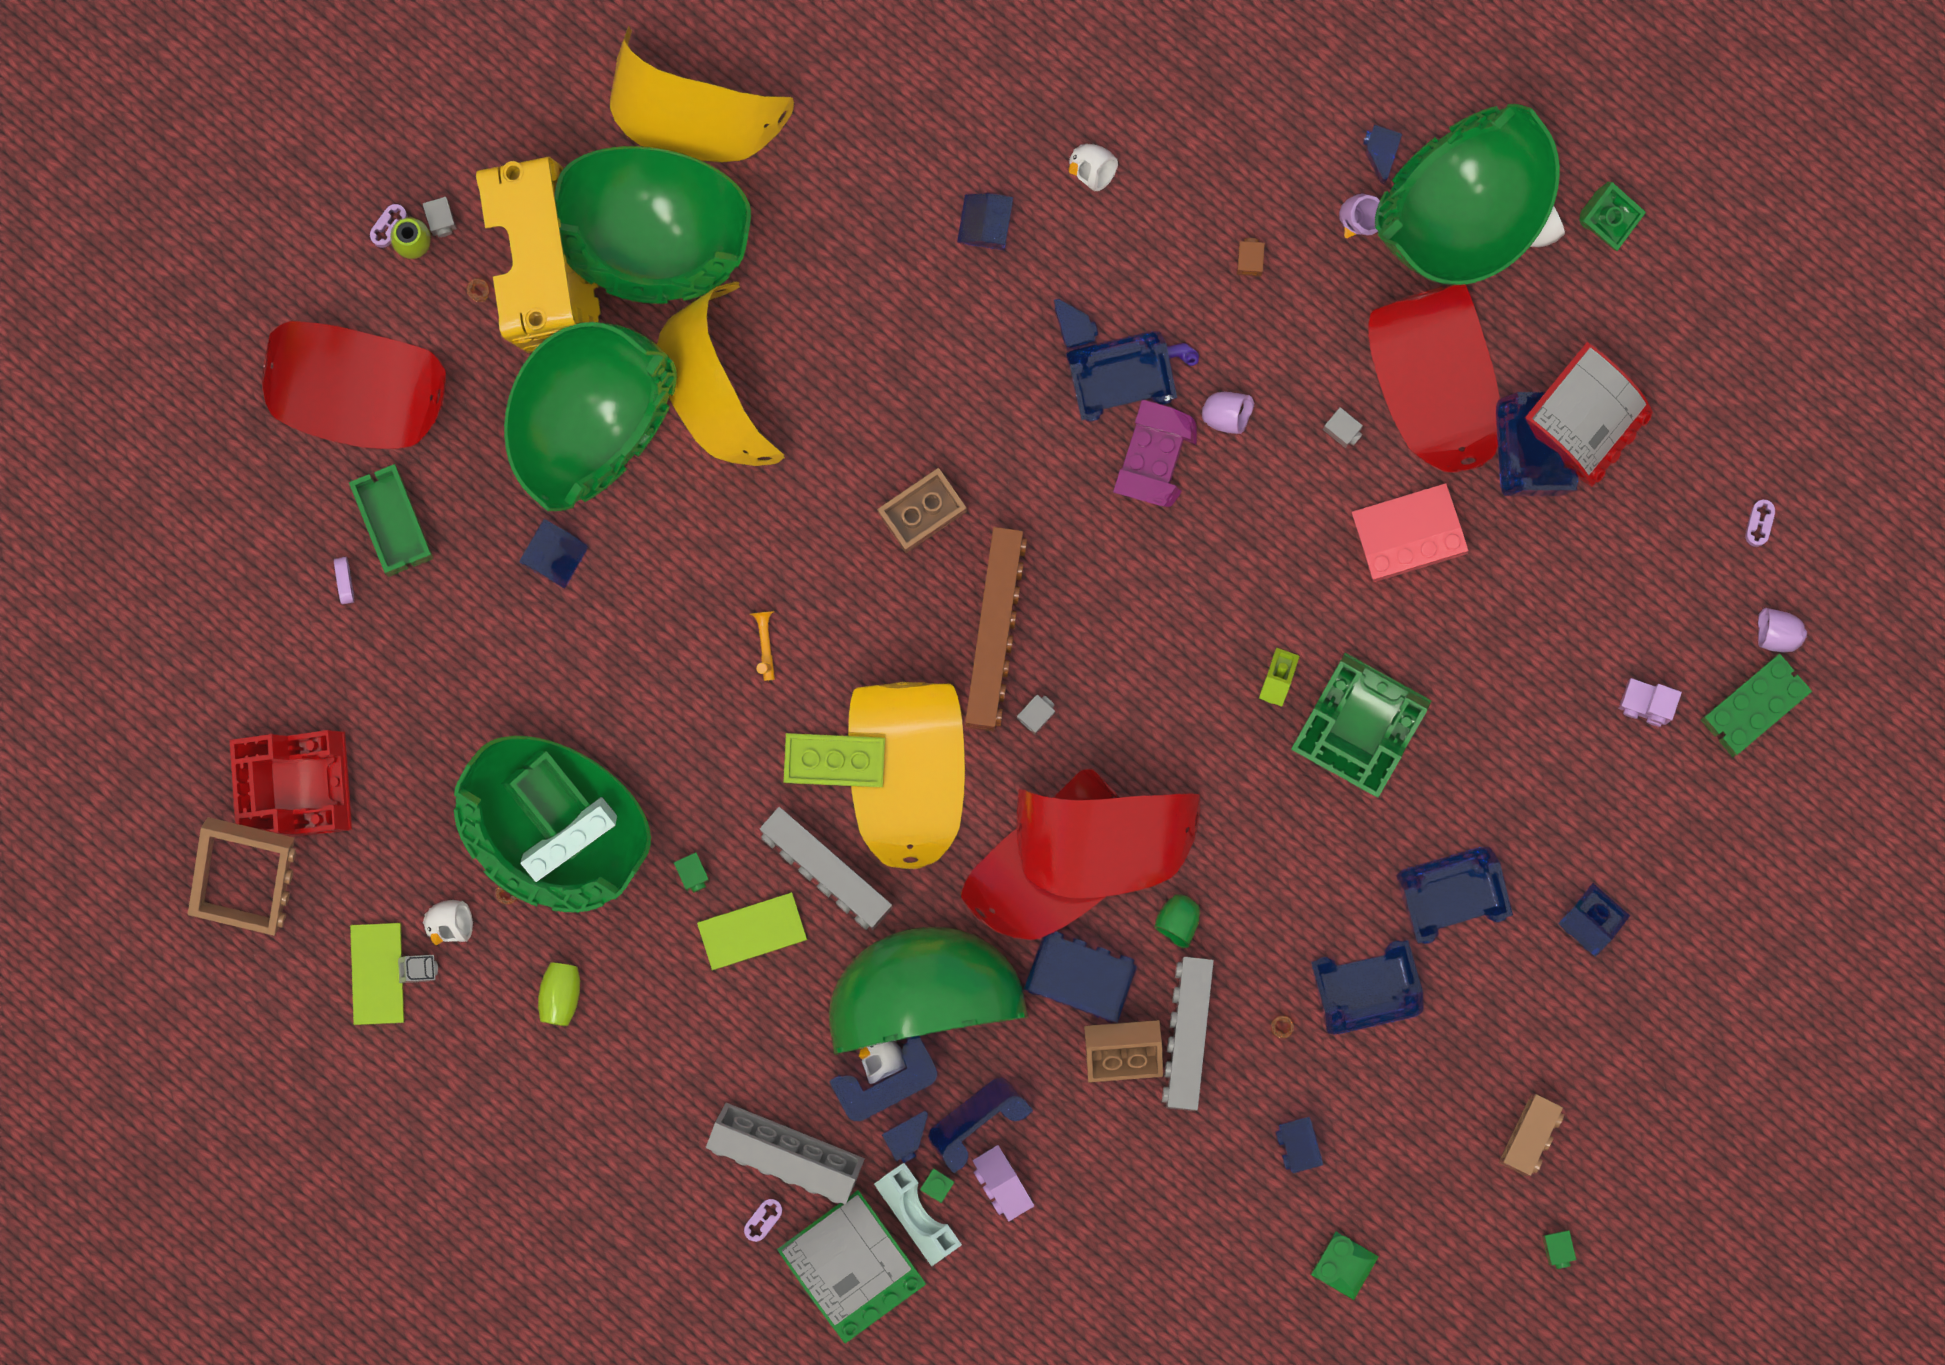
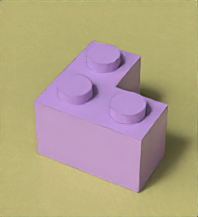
M1631 678L1627 682L1618 709L1624 710L1623 714L1628 717L1637 719L1638 716L1647 719L1648 724L1661 727L1662 724L1666 725L1672 721L1682 692L1660 684L1652 686Z
M998 1145L972 1160L977 1168L974 1174L980 1184L986 1183L983 1189L989 1199H996L992 1204L999 1215L1004 1213L1008 1221H1011L1034 1207L1026 1190Z

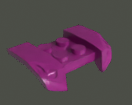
M1142 400L1135 420L1136 426L1123 468L1120 469L1113 493L1160 506L1171 507L1182 492L1177 486L1170 484L1184 440L1196 445L1197 424L1191 416L1174 408Z

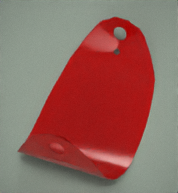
M1466 284L1442 286L1422 291L1421 293L1418 292L1419 294L1415 293L1374 309L1370 313L1368 322L1371 356L1391 416L1408 448L1423 461L1444 472H1460L1483 466L1496 454L1501 440L1503 416L1494 368L1475 306ZM1465 447V450L1459 451V448ZM1467 458L1476 459V461L1471 464L1461 463L1462 460Z
M288 321L277 326L269 335L263 367L262 388L265 404L270 414L275 419L292 428L326 440L363 448L399 449L417 444L435 423L443 404L446 373L445 368L432 352L415 345L334 325ZM439 390H440V398H439V401L437 402L438 393H439Z
M1084 769L1078 772L1052 798L1097 800L1111 799L1113 796L1115 798L1120 797L1093 769ZM1017 828L1005 837L971 871L960 894L970 911L985 925L998 933L1026 940L1040 939L1056 932L1085 914L1105 898H1069L1053 894L1035 885L1027 878L1023 871ZM976 909L981 911L986 918L982 917Z
M1019 789L1016 827L1023 871L1027 878L1039 888L1069 898H1099L1156 886L1172 878L1181 868L1189 854L1199 824L1200 795L1189 793L1097 800H1067L1045 797Z

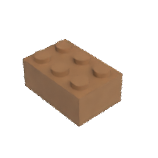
M937 468L878 508L877 511L903 551L908 553L965 514L967 508L941 470Z
M1159 1020L1084 1026L1088 1082L1163 1077L1162 1039Z
M1537 1094L1530 1095L1498 1163L1524 1176H1531L1532 1173H1537L1543 1161L1540 1159L1542 1151H1547L1554 1137L1550 1136L1553 1128L1555 1129L1560 1126L1564 1118V1114L1561 1113L1563 1107Z

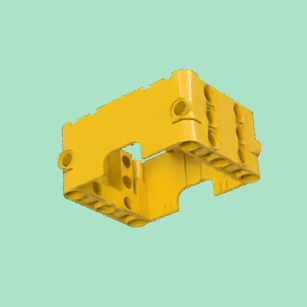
M551 157L519 163L510 161L501 167L476 172L485 228L504 227L509 234L513 266L511 270L504 275L493 277L500 332L505 340L527 353H532L544 340L559 330L579 323L599 322L598 316L601 315L599 299L595 297L594 289L598 288V284L593 283L591 285L579 276L567 264L566 257L563 255L559 229L561 228V223L557 216L554 194L558 177L564 167Z

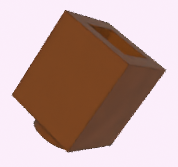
M1245 238L1244 241L1239 242L1237 275L1262 276L1265 243L1259 242V239Z

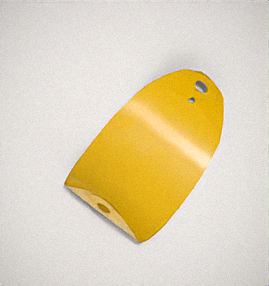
M628 26L617 57L610 97V109L617 125L629 138L640 146L669 150L702 161H741L764 148L781 131L790 118L794 107L792 97H764L741 93L724 87L682 78L654 68L640 59L628 47L632 33L630 26ZM786 111L784 118L778 123L780 116Z
M739 282L718 286L668 319L660 332L657 345L673 360L677 372L674 395H669V399L695 441L708 454L736 464L753 466L777 464L785 458L784 454L758 432L745 413L716 355L708 334V301L728 294L740 287ZM760 457H770V458H772V459H770V460H758L757 458H760Z
M900 682L858 687L853 690L851 697L848 735L885 738L883 787L851 786L860 834L869 849L883 864L889 867L905 869L922 868L940 859L951 846L960 828L964 798L965 764L963 724L957 693L951 684ZM911 844L913 845V848L908 849L907 846ZM907 857L917 858L918 861L913 863L904 862L903 859Z

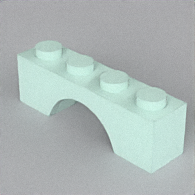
M601 797L584 809L564 830L547 840H541L523 853L521 865L537 882L614 827L617 815Z
M905 1163L874 1184L931 1266L962 1245L948 1224H941L926 1213L918 1198V1182Z

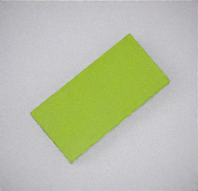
M786 733L784 783L883 787L885 738Z
M792 893L697 923L712 971L807 941Z
M401 923L350 925L354 1025L405 1023L403 983H399L398 958L402 957Z

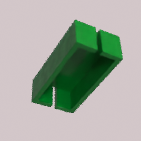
M395 464L374 472L379 481L374 482L371 475L368 474L349 482L384 573L388 577L409 569L407 565L409 563L415 567L434 559L399 469Z
M1781 654L1774 657L1701 719L1702 723L1714 737L1723 731L1725 736L1718 741L1732 757L1743 751L1812 692L1798 674L1794 677L1791 675L1794 669Z
M537 751L521 765L523 769L515 770L501 783L546 840L564 830L584 809L590 806L547 751ZM580 850L579 852H577L575 855H573L572 857H570L568 860H572V859H573L574 857H576L582 850Z

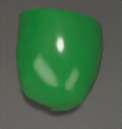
M1183 894L1174 895L1162 906L1157 915L1154 928L1162 935L1171 939L1180 948H1188L1199 924L1200 908L1189 896Z

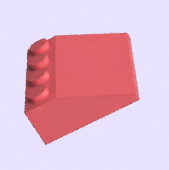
M1446 483L1352 512L1373 583L1468 554L1464 535Z

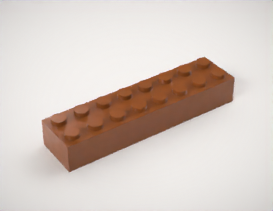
M993 527L965 728L995 732V727L1001 726L1003 709H998L999 701L1004 702L1006 685L1002 684V678L1008 677L1010 660H1005L1006 653H1011L1013 636L1009 635V629L1015 628L1017 611H1012L1013 604L1018 605L1020 587L1016 586V580L1021 581L1023 562H1019L1020 556H1025L1027 538H1023V531Z

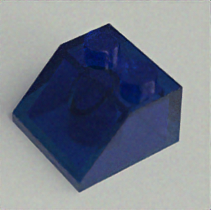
M991 193L965 194L957 243L1005 251L1013 208V197Z
M543 519L519 562L522 566L565 589L589 546L567 531Z
M1592 883L1558 924L1566 933L1570 934L1596 957L1611 942L1630 915Z
M926 1110L882 1134L897 1162L902 1160L903 1163H906L917 1157L915 1152L920 1148L929 1116Z
M1310 1116L1278 1125L1279 1130L1275 1131L1278 1145L1284 1146L1286 1155H1282V1160L1286 1170L1290 1169L1291 1174L1323 1165Z

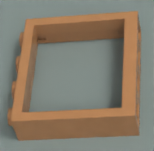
M207 817L200 830L188 915L275 936L279 927L283 928L286 913H283V907L287 906L290 892L286 891L287 884L291 883L293 877V870L290 869V864L294 862L297 853L295 852L296 849L293 848L295 838ZM214 838L280 853L270 918L205 902Z

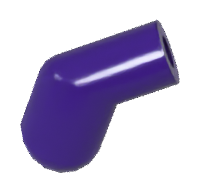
M1186 343L1164 347L1166 359L1179 357L1189 366H1194L1199 361L1198 352Z

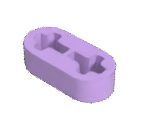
M393 204L386 208L371 229L370 238L377 247L385 248L391 244V229L398 221L395 219L391 225L389 224L392 220L390 215L392 212L397 213L401 211L400 216L402 218L408 217L401 205ZM386 227H388V230L385 233L387 239H380V241H377L378 237L376 233L378 231L382 233L386 229Z
M1768 500L1758 501L1751 509L1745 538L1754 547L1762 546L1770 535L1775 507ZM1764 505L1769 514L1763 517V521H1759L1761 513L1757 509ZM1758 525H1760V534L1764 536L1755 541V536L1751 535V532H1755Z
M348 558L334 559V566L341 604L354 603Z
M774 1199L764 1201L747 1222L744 1228L745 1236L755 1242L765 1238L782 1215L781 1204ZM776 1204L775 1210L778 1214L776 1216L770 1215L767 1220L763 1219L767 1212L765 1206ZM760 1220L763 1221L764 1224L760 1228L762 1235L752 1237L750 1235V1225L756 1226Z

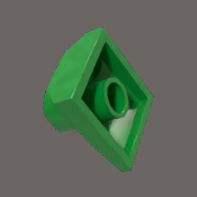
M1607 182L1594 193L1582 209L1579 221L1585 229L1591 230L1612 249L1618 251L1646 212L1613 182Z
M1335 1231L1310 1275L1354 1300L1379 1256Z

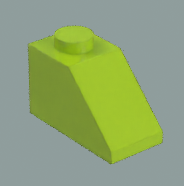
M1276 648L1259 699L1283 706L1299 655Z

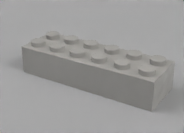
M778 807L761 826L762 840L772 849L776 845L782 850L779 854L789 864L797 863L800 866L799 872L809 881L814 878L819 883L817 885L818 889L828 898L831 894L837 898L836 905L848 914L849 911H852L856 915L855 921L865 930L868 927L874 930L893 909L892 904L782 808Z
M1183 957L1181 962L1176 963L1175 978H1179V987H1175L1173 990L1172 1003H1177L1176 1012H1172L1170 1017V1028H1174L1173 1037L1168 1038L1167 1052L1171 1053V1062H1166L1164 1077L1169 1078L1168 1087H1163L1162 1102L1166 1103V1108L1188 1111L1198 1110L1214 960Z
M725 1103L706 1146L707 1149L718 1156L729 1157L738 1164L749 1165L758 1169L763 1174L776 1176L785 1183L796 1184L805 1188L810 1193H818L828 1197L832 1202L845 1205L865 1158L729 1103Z

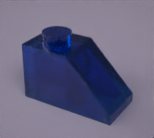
M1374 125L1372 132L1367 130L1363 145L1367 146L1365 154L1380 183L1386 184L1402 134Z
M1055 299L1053 305L1066 351L1094 344L1095 336H1098L1095 321L1090 322L1089 315L1060 299Z

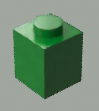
M697 853L674 862L686 891L692 890L695 893L706 888L705 883L710 880Z
M933 1169L920 1190L942 1203L953 1186L954 1181Z
M1566 1230L1542 1236L1548 1264L1555 1265L1556 1269L1570 1267V1261L1576 1260L1570 1231Z

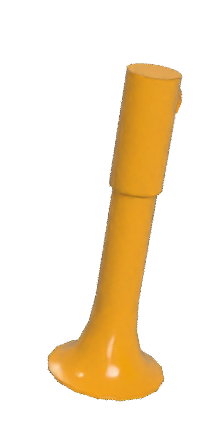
M775 611L749 614L756 619L759 627L762 663H759L756 669L758 673L763 674L764 681L775 680L768 630L769 618Z

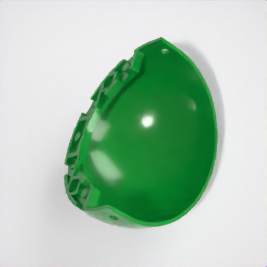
M1508 104L1505 109L1499 110L1495 106L1472 114L1450 126L1451 132L1438 140L1434 137L1392 179L1394 182L1390 192H1384L1375 214V228L1379 233L1377 235L1386 247L1406 267L1427 279L1442 284H1470L1487 279L1506 269L1533 244L1552 212L1559 186L1560 165L1552 135L1532 108L1520 104Z
M639 146L612 147L596 150L576 158L562 170L558 177L554 197L557 216L561 223V228L559 229L563 255L566 257L567 264L579 276L591 285L596 283L605 288L606 293L643 303L667 304L668 300L683 298V301L702 296L724 283L736 266L740 265L744 257L751 221V209L748 199L732 179L705 162L681 153L658 148Z
M579 323L563 328L544 340L532 352L520 369L512 386L505 412L504 438L506 452L511 469L522 488L547 511H564L574 508L577 501L582 499L586 502L609 487L627 470L624 467L634 455L637 457L641 455L662 424L670 407L667 404L669 395H674L677 372L673 360L646 336L632 329L610 323Z
M506 736L489 741L468 762L455 787L456 807L454 809L456 827L472 859L476 858L485 869L483 872L498 886L518 899L536 907L538 904L552 907V911L584 912L602 907L606 902L612 899L615 900L623 893L638 872L650 850L651 833L648 821L640 805L628 789L615 776L595 761L571 748L549 740L529 736ZM537 751H547L590 805L602 797L617 815L614 827L591 842L572 860H566L535 882L521 865L523 853L541 840H546V838L501 783L515 770L523 769L521 765Z
M919 927L900 931L886 936L865 948L849 963L835 985L829 1007V1026L834 1055L920 1035L1028 1018L1021 982L1006 957L993 945L973 934L945 927Z

